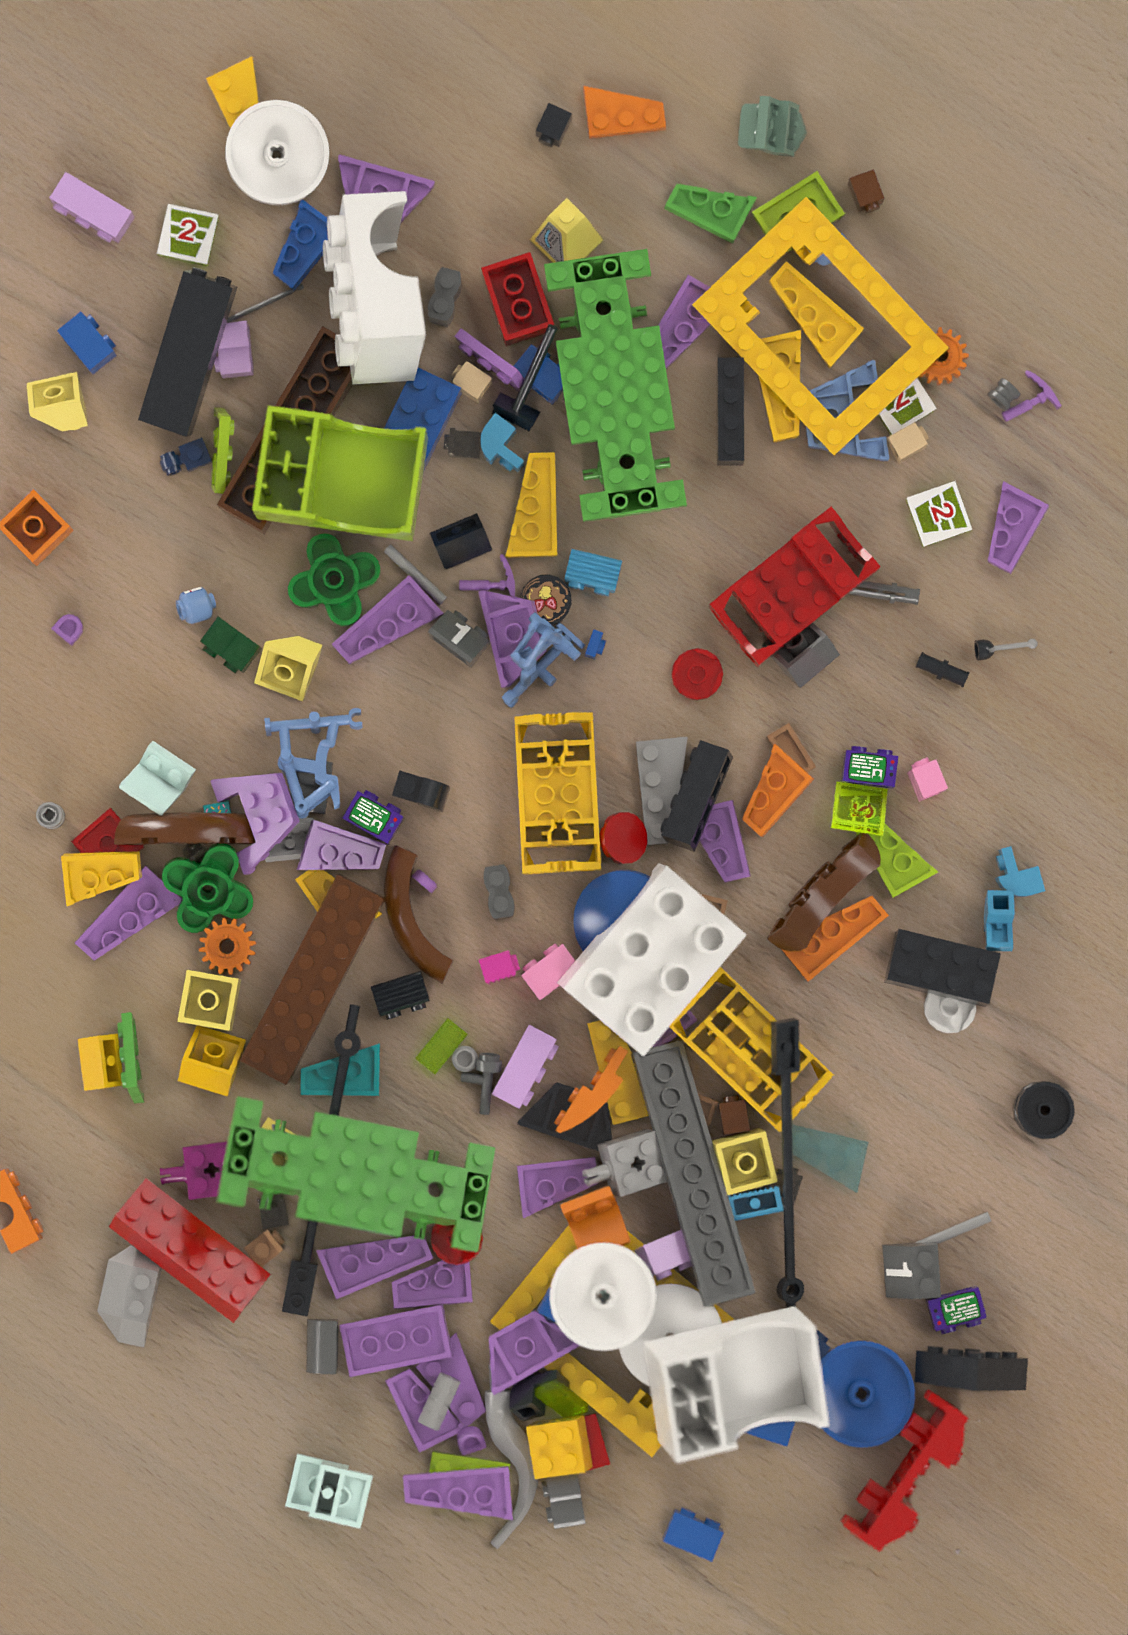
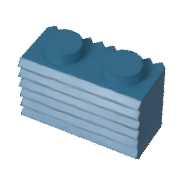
M571 549L564 581L569 583L568 587L584 590V586L594 588V593L609 596L610 592L615 593L622 560Z
M776 1185L773 1187L768 1186V1188L763 1187L762 1190L758 1188L757 1191L753 1189L752 1192L748 1190L747 1193L743 1191L742 1194L738 1192L736 1195H728L735 1221L783 1211L780 1190Z

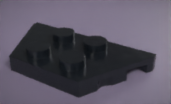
M558 1082L517 1123V1125L599 1151L597 1144L612 1140L607 1102L593 1115L575 1127L562 1133L556 1131L558 1125L554 1122L561 1110L567 1112L572 1103L568 1099L575 1089Z

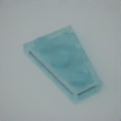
M792 1124L793 1155L857 1193L869 1142Z

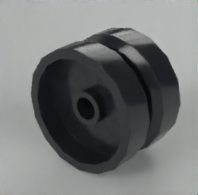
M1049 1081L1032 1082L1023 1087L1015 1097L1013 1104L1014 1119L1019 1128L1029 1136L1039 1139L1056 1138L1065 1133L1073 1122L1075 1115L1074 1101L1069 1092L1059 1084ZM1042 1106H1048L1049 1111L1045 1112L1046 1115H1042L1040 1112Z

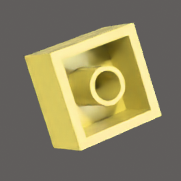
M187 970L177 1022L232 1031L241 979Z
M757 1128L712 1140L727 1195L778 1182L765 1130Z

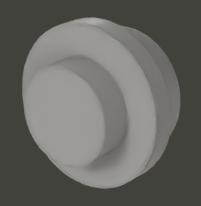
M469 1046L457 1048L452 1055L454 1067L462 1072L473 1070L476 1067L477 1052Z

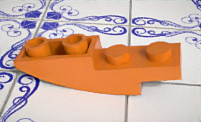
M618 1046L617 1050L611 1048L604 1059L608 1063L603 1072L598 1070L590 1083L594 1085L592 1090L582 1085L581 1089L575 1087L568 1099L572 1104L567 1112L561 1110L554 1122L558 1125L556 1128L557 1132L562 1133L582 1123L598 1111L614 1094L623 1081V1078L616 1075L615 1072L628 1052L621 1046Z

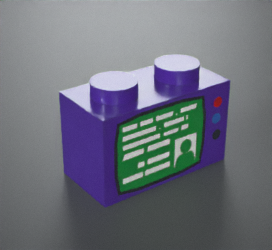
M851 746V750H846L844 753L841 783L893 789L896 782L898 756L892 755L893 751L877 749V753L867 752L866 747Z
M367 790L364 793L357 791L343 819L389 845L404 820V817L400 815L402 810L389 802L386 806L377 802L379 797Z
M978 1286L945 1293L939 1298L925 1299L933 1329L935 1331L940 1330L941 1334L956 1331L955 1326L966 1324L967 1328L982 1324L981 1319L987 1318Z

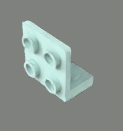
M152 741L148 745L139 764L121 782L119 788L147 806L150 810L162 816L185 791L196 769Z

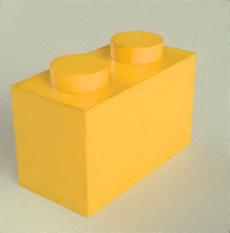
M118 1033L78 1039L84 1091L122 1086L121 1072L123 1070L119 1054Z

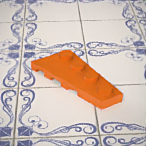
M870 896L826 917L814 933L807 948L800 951L781 950L806 981L809 982L889 915L876 899Z

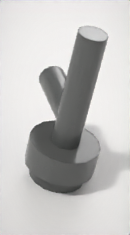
M479 1054V1058L476 1059L475 1069L482 1071L483 1074L462 1072L461 1082L482 1085L479 1114H490L493 1073L501 1072L502 1060H500L499 1054Z

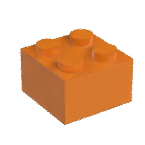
M34 489L0 521V530L36 566L74 531Z

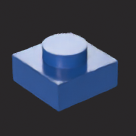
M593 629L585 657L595 660L597 654L602 655L606 640L602 639L603 632Z

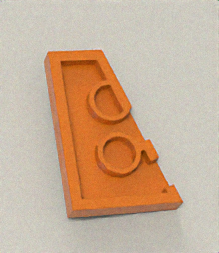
M584 86L589 139L666 130L663 102Z
M774 744L772 748V754L763 769L757 789L754 790L742 818L761 837L765 836L814 780L806 770L777 744Z

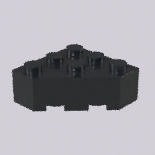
M927 1346V1350L916 1351L915 1382L970 1391L1026 1390L1028 1358L1017 1357L1018 1352L1002 1351L1001 1355V1352L985 1351L984 1353L980 1352V1349L965 1348V1351L949 1348L948 1351H943L941 1346Z

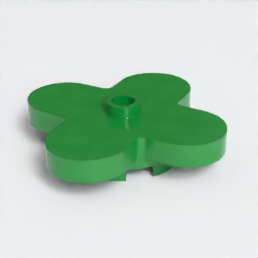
M326 533L318 534L307 545L306 552L311 567L309 570L295 575L290 580L288 595L291 601L301 608H311L324 604L332 622L343 627L351 626L360 619L362 614V604L358 591L368 588L378 581L381 574L379 561L368 552H358L345 556L339 541L334 536ZM333 576H337L340 579L337 585L330 583V579Z
M217 843L210 846L200 863L184 857H176L165 864L162 871V881L169 891L183 897L177 909V921L185 931L191 933L204 931L210 925L214 915L222 914L232 919H239L245 917L253 907L251 890L246 885L233 879L239 866V857L232 846L225 843ZM205 885L213 886L210 890L203 888Z

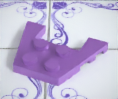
M282 773L222 778L210 781L218 802H225L237 795L240 796L256 843L237 852L243 875L253 873L256 870L257 864L265 860L270 854L269 851L276 844H279L300 822Z

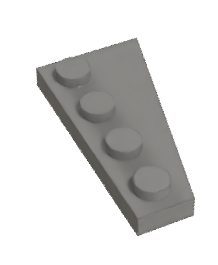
M688 737L636 742L643 819L648 839L647 846L668 844L661 835V825L663 820L670 815L672 810L670 805L673 796L678 794L680 790Z

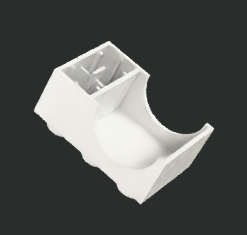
M406 191L343 195L340 214L328 216L327 218L328 240L323 241V261L325 271H333L334 287L329 288L331 318H340V334L335 337L336 360L338 366H350L353 385L415 380L426 335L418 277L397 274L386 268L376 257L383 252L397 249L396 242L405 203H407Z
M658 863L652 870V875L647 884L631 905L607 930L594 938L557 983L644 1056L744 939L746 934L669 867Z
M795 1306L643 1342L658 1441L676 1463L738 1448L736 1441L740 1435L752 1428L768 1423L800 1421L813 1424L818 1428L829 1426L815 1325Z

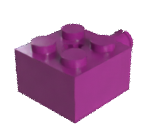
M227 1141L183 1147V1166L160 1168V1175L171 1174L170 1177L160 1178L161 1184L185 1181L189 1200L218 1196ZM211 1162L220 1169L219 1172L215 1173V1177L212 1176V1173L207 1172V1168L211 1167Z

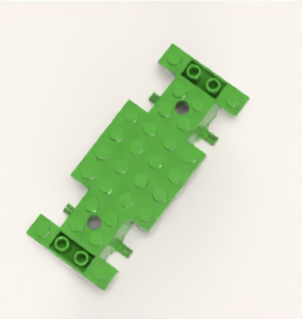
M641 249L544 264L548 292L573 288L574 316L559 318L560 329L576 326L580 337L556 341L571 445L589 442L597 443L599 458L597 468L582 470L584 481L599 478L603 491L579 495L583 522L687 507L683 479L657 483L655 471L657 469L671 468L670 458L654 459L649 433L675 430L659 325L633 329L632 318L647 316L646 305L630 307L626 280L651 276L648 250ZM600 304H606L610 307L611 311L607 315H600L596 308ZM624 457H630L635 464L630 469H624L620 466V460Z
M236 1097L217 1197L218 1203L244 1207L248 1187L262 1192L259 1208H265V1210H271L272 1197L275 1194L299 1195L295 1218L398 1238L401 1237L404 1218H409L416 1222L413 1238H419L420 1240H425L426 1226L429 1224L454 1225L450 1248L478 1252L495 1147L469 1143L464 1168L438 1163L439 1151L429 1150L427 1161L416 1159L415 1152L419 1132L320 1112L314 1113L310 1137L285 1133L287 1121L276 1119L274 1130L259 1128L264 1101ZM279 1153L284 1157V1166L278 1167L273 1163V1154ZM429 1184L438 1186V1197H432L429 1194Z

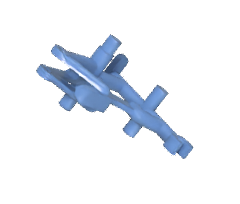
M536 612L529 617L528 620L531 623L528 626V631L515 651L510 655L513 662L522 669L520 682L502 696L504 703L510 708L515 706L519 701V697L538 677L550 687L556 682L557 679L546 668L561 652L567 654L574 661L580 656L581 653L571 642L580 649L585 644L560 622L557 623V629H555ZM535 632L542 635L533 650L530 646L525 648ZM553 644V647L537 662L536 658Z
M353 708L349 711L348 715L319 717V714L313 711L309 714V718L270 722V718H264L266 736H272V732L279 731L281 754L278 759V767L286 776L298 818H306L312 809L329 796H331L334 809L340 807L338 777L326 774L327 755L329 749L333 748L336 744L339 726L350 725V728L354 730L363 728L362 722L352 721L354 716L361 715V709ZM321 727H328L326 739L319 743L316 760L296 758L292 755L289 730L310 729L313 734H318L321 731ZM296 771L315 774V782L320 785L318 789L305 799Z

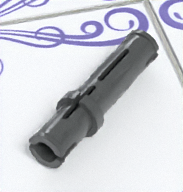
M864 581L858 587L877 589L878 592L855 588L849 593L850 595L889 600V603L892 604L896 601L918 605L920 589L897 586V583L888 585ZM883 591L904 593L905 596L886 594Z

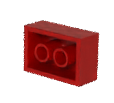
M531 252L481 267L482 277L505 347L544 335L548 325H554Z

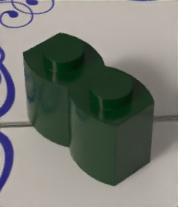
M219 616L200 640L205 645L202 649L214 659L217 655L225 659L226 661L223 665L235 674L238 670L244 673L262 649Z

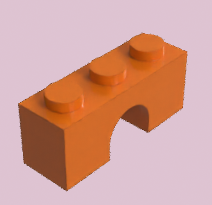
M6 1168L0 1171V1202H5L11 1206L14 1217L11 1224L1 1229L0 1233L10 1253L13 1254L43 1239L41 1233L44 1230L38 1218L33 1219L29 1211L32 1209L28 1197L26 1195L22 1196L17 1187L20 1185V1181L14 1171L10 1172Z

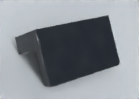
M477 513L430 532L444 569L452 568L492 550Z

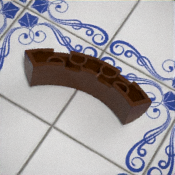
M207 812L164 813L162 816L157 813L127 815L119 822L114 839L115 845L199 843L248 845L256 843L246 814Z
M860 833L841 848L842 852L835 858L832 864L829 861L825 862L789 902L788 905L791 909L785 914L784 919L779 918L767 938L772 944L786 951H800L807 948L820 924L839 901L862 879L880 866L881 857L879 849L869 834Z
M394 845L389 857L384 881L385 908L390 927L401 949L408 958L429 977L443 984L454 961L439 952L427 940L417 924L411 906V877L418 856Z

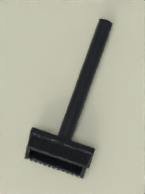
M548 325L516 399L500 392L492 406L494 407L492 414L497 413L504 420L507 419L508 422L510 421V423L516 424L518 427L525 428L529 432L541 412L526 405L525 402L558 330L556 326Z

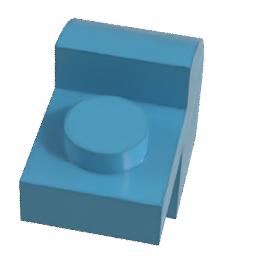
M497 413L492 416L481 433L482 453L489 464L492 465L498 457L500 458L498 463L510 472L512 469L519 472L524 465V460L506 447L516 434V428Z
M1012 847L998 850L999 855L996 856L997 865L1000 871L1004 870L1005 875L995 879L1002 890L1014 891L1015 897H1026L1045 891L1039 866L1018 871Z
M987 890L984 906L986 950H1013L1014 891Z

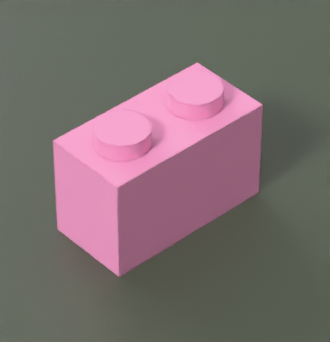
M927 757L911 765L912 769L907 774L919 802L948 789L937 760L930 762Z
M556 943L543 952L546 957L538 963L533 959L522 968L525 973L521 976L539 1000H542L560 986L557 982L575 962V959L563 944L559 947Z

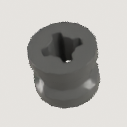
M1003 378L998 381L997 388L990 390L988 393V397L1005 411L1010 408V403L1021 395L1010 382Z

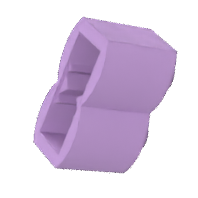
M247 321L226 323L218 349V356L214 362L215 370L220 372L222 378L254 375Z

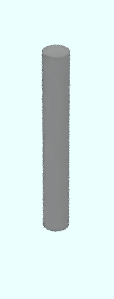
M391 544L384 550V553L410 575L436 602L441 605L447 599L435 585Z
M985 1212L915 1243L936 1242L939 1244L991 1222V1218L988 1212Z

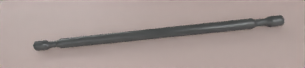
M300 284L295 291L304 289L303 285ZM289 289L228 317L227 323L289 296L295 291Z

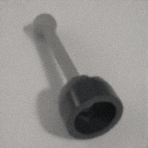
M981 639L975 640L974 651L977 661L991 658L994 652L998 650L1023 647L1035 649L1038 643L1035 639H1029L1028 642L994 646L991 641Z

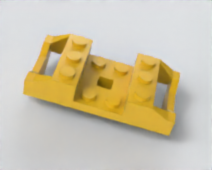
M719 967L671 1023L669 1028L733 1087L778 1132H781V1116L765 1111L778 1095H781V1075L772 1074L771 1021L777 1020L724 969ZM716 981L732 987L733 989L687 1037L680 1022L682 1016ZM749 1038L748 1043L758 1051L754 1056L745 1047L741 1050L739 1049ZM800 1042V1072L811 1063L818 1079L793 1105L792 1120L834 1076ZM800 1072L791 1073V1083L798 1077Z

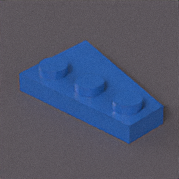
M303 199L300 201L299 211L291 224V231L287 242L283 245L273 271L274 276L293 291L296 290L323 256V241L328 240L327 217Z

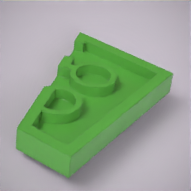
M676 184L664 209L733 244L757 197H743L730 192L719 193L708 191L706 188Z
M132 1012L121 1013L122 1022L117 1023L119 1038H123L124 1046L119 1048L120 1061L125 1063V1072H121L122 1086L127 1088L134 1104L144 1103V1093L141 1092L137 1080L142 1079L139 1061L135 1057L139 1055L136 1022Z

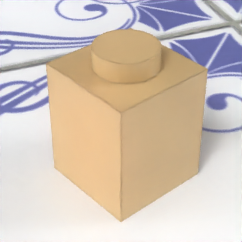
M468 361L463 366L459 364L451 375V378H453L452 384L461 387L462 393L476 403L480 402L493 383L490 376Z
M914 422L889 436L887 444L898 463H901L925 449L928 445L926 440L929 438L922 426L918 427Z

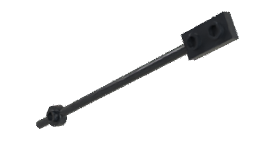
M350 1004L345 1031L340 1032L334 1041L335 1050L340 1054L329 1109L330 1115L339 1116L350 1057L355 1055L361 1047V1039L355 1032L360 1006ZM349 1039L352 1042V1047L349 1049L344 1048L342 1045L343 1040ZM308 1220L300 1260L292 1259L282 1312L308 1317L318 1264L311 1263L318 1226L316 1221Z
M795 1018L771 1021L772 1074L781 1075L785 1277L778 1282L776 1292L778 1297L785 1301V1308L796 1307V1302L804 1294L803 1282L795 1277L791 1073L800 1072L799 1020Z

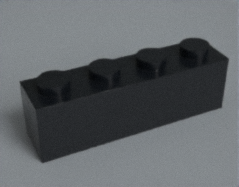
M744 357L718 358L717 466H743Z
M701 740L698 747L693 748L690 755L691 764L688 771L685 770L681 776L679 793L675 794L672 798L670 815L663 820L661 825V835L667 843L695 852L733 760V756L728 749Z

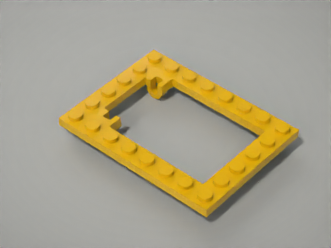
M807 197L794 207L692 304L740 357H744V361L833 456L845 447L949 349ZM791 248L809 266L824 254L911 347L836 419L748 326L760 312L748 301L743 293Z
M569 1225L490 1320L499 1330L528 1315L536 1308L548 1288H551L553 1277L560 1264L577 1250ZM628 1231L631 1243L623 1247L635 1253L634 1250L645 1244ZM675 1269L670 1270L672 1275L657 1281L656 1276L653 1277L656 1286L679 1284L699 1292L698 1288ZM717 1304L713 1305L722 1323L735 1320ZM569 1352L544 1366L547 1370L557 1369L570 1382L569 1388L648 1455L653 1457L662 1446L658 1441L652 1397L640 1388L631 1400L627 1402Z

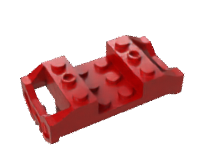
M831 506L793 535L790 541L755 569L747 572L709 604V608L721 626L728 630V634L735 640V643L740 645L743 653L759 667L866 579L876 573L881 566L862 547ZM829 522L838 539L846 546L853 557L864 566L859 577L851 570L816 525ZM731 594L745 609L747 616L750 615L758 625L760 632L763 631L773 645L757 650L743 634V630L738 628L733 620L730 619L724 608Z
M927 1389L923 1397L937 1409L929 1421H926L915 1412L910 1416L900 1434L913 1443V1445L886 1486L883 1487L870 1478L857 1496V1502L869 1510L862 1522L860 1523L847 1514H844L840 1520L847 1530L878 1552H881L884 1546L904 1537L907 1531L912 1533L919 1522L917 1516L919 1513L911 1503L903 1498L908 1499L916 1488V1485L913 1484L918 1475L923 1476L929 1469L931 1463L928 1460L930 1457L949 1469L951 1465L956 1466L964 1454L961 1450L964 1446L965 1424L969 1417L929 1389Z

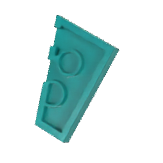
M380 1043L361 1049L350 1057L343 1095L380 1096ZM340 1056L302 1068L300 1095H332Z

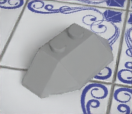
M132 1245L108 1260L97 1312L118 1342L145 1347L162 1268Z

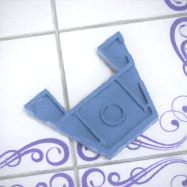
M871 360L859 368L853 369L834 380L810 390V392L836 419L854 402L852 388L871 386L878 379L876 362ZM805 426L808 447L829 451ZM857 434L838 452L880 461H889L886 436L859 440V435Z

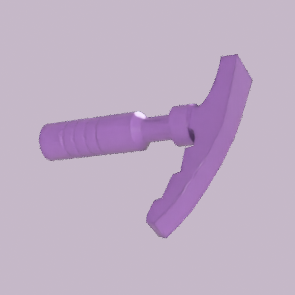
M1027 370L1025 375L1031 378L1034 383L1037 382L1038 387L1042 388L1043 393L1041 392L1037 394V397L1031 400L1027 399L1001 414L1005 422L1032 409L1034 405L1046 402V399L1052 402L1056 410L1061 408L1062 405L1052 389L1040 377Z
M500 555V560L503 562L504 569H506V576H508L506 581L460 580L459 590L489 591L490 589H500V591H505V588H507L510 596L515 597L514 577L504 555Z

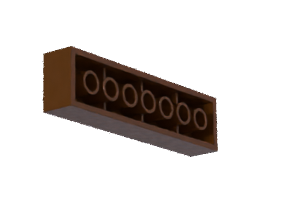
M324 326L321 327L275 407L335 416L353 385L350 366L337 365L335 352L336 333ZM265 424L217 503L219 509L262 534L266 533L272 521L257 519L252 508Z
M337 874L240 1059L241 1062L285 1085L290 1083L386 900L385 897L341 874Z

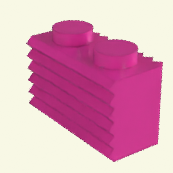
M509 950L479 959L485 982L489 985L491 982L495 983L496 980L499 982L501 979L505 980L506 977L510 979L511 975L515 977L516 971L520 970L516 954L510 955Z

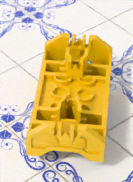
M567 712L563 715L561 713L546 714V716L532 714L514 717L522 874L601 871L593 713ZM580 723L587 737L586 740L566 739L563 741L522 743L528 726L533 725L557 726ZM594 846L588 862H576V860L548 861L547 864L535 865L527 849Z

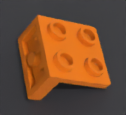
M610 1186L560 1204L562 1212L569 1223L577 1249L594 1243H613L620 1246L631 1243L616 1197Z

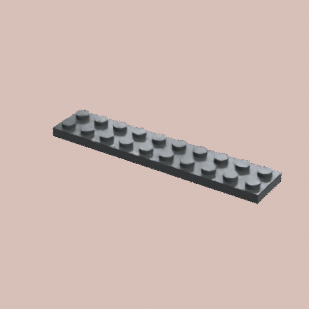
M680 1040L650 1048L644 1056L639 1052H633L631 1057L652 1130L656 1133L663 1168L703 1306L705 1308L753 1295L756 1291L683 1041Z

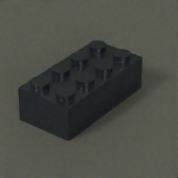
M898 929L895 932L884 983L986 1007L990 1004L1001 953Z

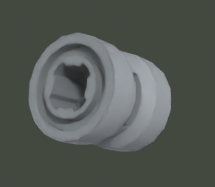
M46 802L38 807L36 818L41 826L48 829H57L65 821V812L61 806L53 802Z

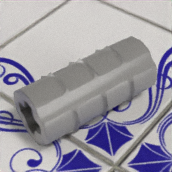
M440 1372L418 1422L439 1431L450 1404L456 1395L460 1381Z

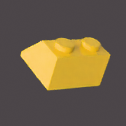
M196 1025L182 1058L178 1081L228 1097L245 1048L246 1039Z

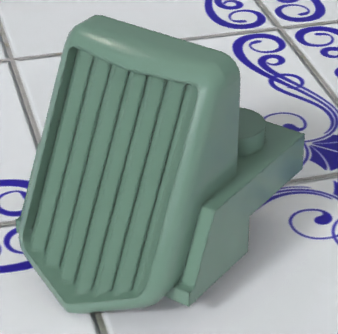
M760 96L758 104H744L741 108L738 145L744 149L761 150L771 155L794 157L795 152L807 134L802 115L799 112V105L791 101H780L770 96Z

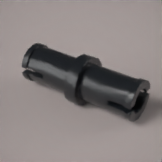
M924 652L921 653L916 664V668L936 675V679L941 680L943 678L962 688L970 673L948 664L949 661L945 659L941 661L924 654Z

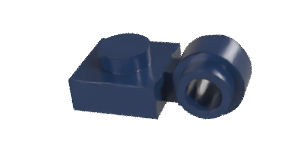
M202 437L178 446L181 453L180 456L176 455L174 451H170L161 455V461L159 462L162 471L166 472L167 476L181 472L183 464H185L187 471L190 472L212 463Z

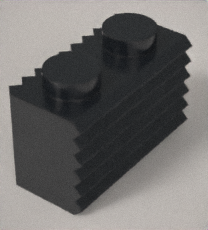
M421 971L370 986L379 1016H386L387 1020L402 1016L401 1010L411 1008L412 1012L427 1008L425 1003L430 1001Z

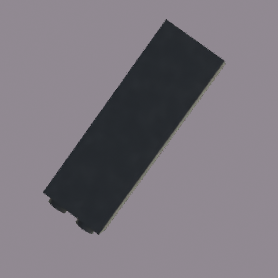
M192 267V270L183 271L138 418L139 421L185 437L193 433L238 288L231 285L232 280L217 276L214 279L206 276L207 271Z

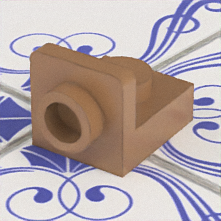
M268 1228L244 1247V1249L254 1262L263 1267L285 1249L282 1245L285 1240L276 1229L272 1232Z

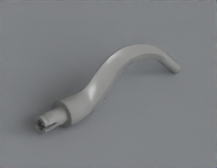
M488 1364L490 1390L485 1391V1408L490 1437L495 1446L516 1467L519 1476V1491L513 1511V1520H508L490 1542L495 1548L499 1549L527 1514L536 1493L538 1479L534 1478L528 1437L517 1424L512 1411L509 1409L511 1390L504 1389L493 1395L490 1364Z

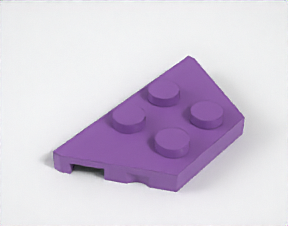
M343 155L338 157L345 195L406 191L407 203L404 205L401 222L435 186V181Z
M481 590L478 592L501 688H507L521 676L522 669L513 662L510 655L515 651L528 631V626L531 623L528 620L533 613H537L535 601ZM535 632L525 648L530 646L533 650L542 635ZM546 650L536 658V661L546 652Z
M534 1310L489 1337L493 1395L503 1391L580 1345L566 1336L558 1325Z

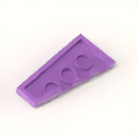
M690 275L685 279L659 323L666 369L710 326L706 319L692 306L710 287Z
M409 575L334 641L332 645L351 664L441 617L444 613Z
M146 865L141 870L142 877L137 881L129 883L75 941V944L93 960H96L180 904L182 898L169 891L163 881Z
M414 1235L316 1251L334 1295L338 1299L433 1259L434 1257L426 1238L425 1240L413 1238Z
M509 1466L403 1475L405 1503L513 1520Z

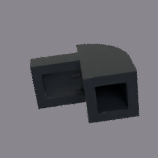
M399 770L392 796L443 812L450 786Z
M557 1369L548 1370L545 1373H540L537 1370L513 1384L510 1392L509 1409L522 1422L545 1416L546 1397L568 1392L570 1382Z

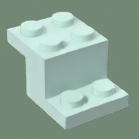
M297 1454L285 1506L309 1512V1517L360 1529L373 1475L349 1470V1465Z

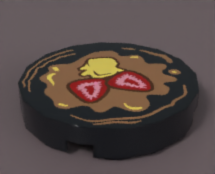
M550 574L538 575L530 579L523 587L520 598L535 601L537 614L542 619L547 620L552 626L563 621L572 605L571 592L567 584L560 578Z

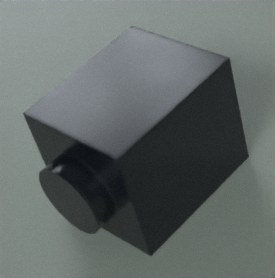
M548 103L536 129L538 141L548 147L553 145L560 147L572 121V113Z

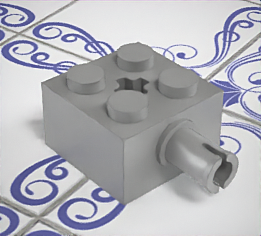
M648 1129L597 1144L603 1165L582 1171L583 1177L587 1176L584 1179L587 1186L607 1180L608 1186H610L614 1195L619 1197L668 1182L662 1164L656 1133L654 1130Z

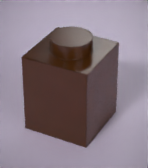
M874 169L849 178L848 186L857 211L865 210L866 213H871L878 210L880 205L883 204L884 195Z
M738 1095L723 1097L724 1102L718 1103L723 1135L750 1131L745 1099L739 1100Z

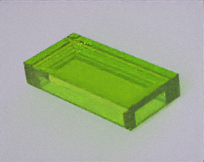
M447 1018L415 1059L436 1075L468 1034Z
M557 1380L535 1389V1397L563 1418L578 1416L588 1412V1404Z

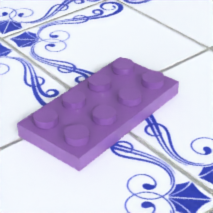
M443 1304L340 1325L350 1377L453 1356Z

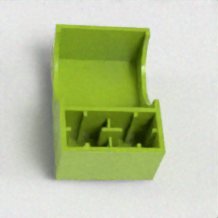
M268 406L252 511L257 519L413 541L428 444L426 428L415 427L409 430L382 429L349 423L337 419L331 414Z

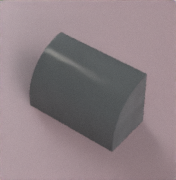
M307 1319V1373L337 1374L338 1319Z

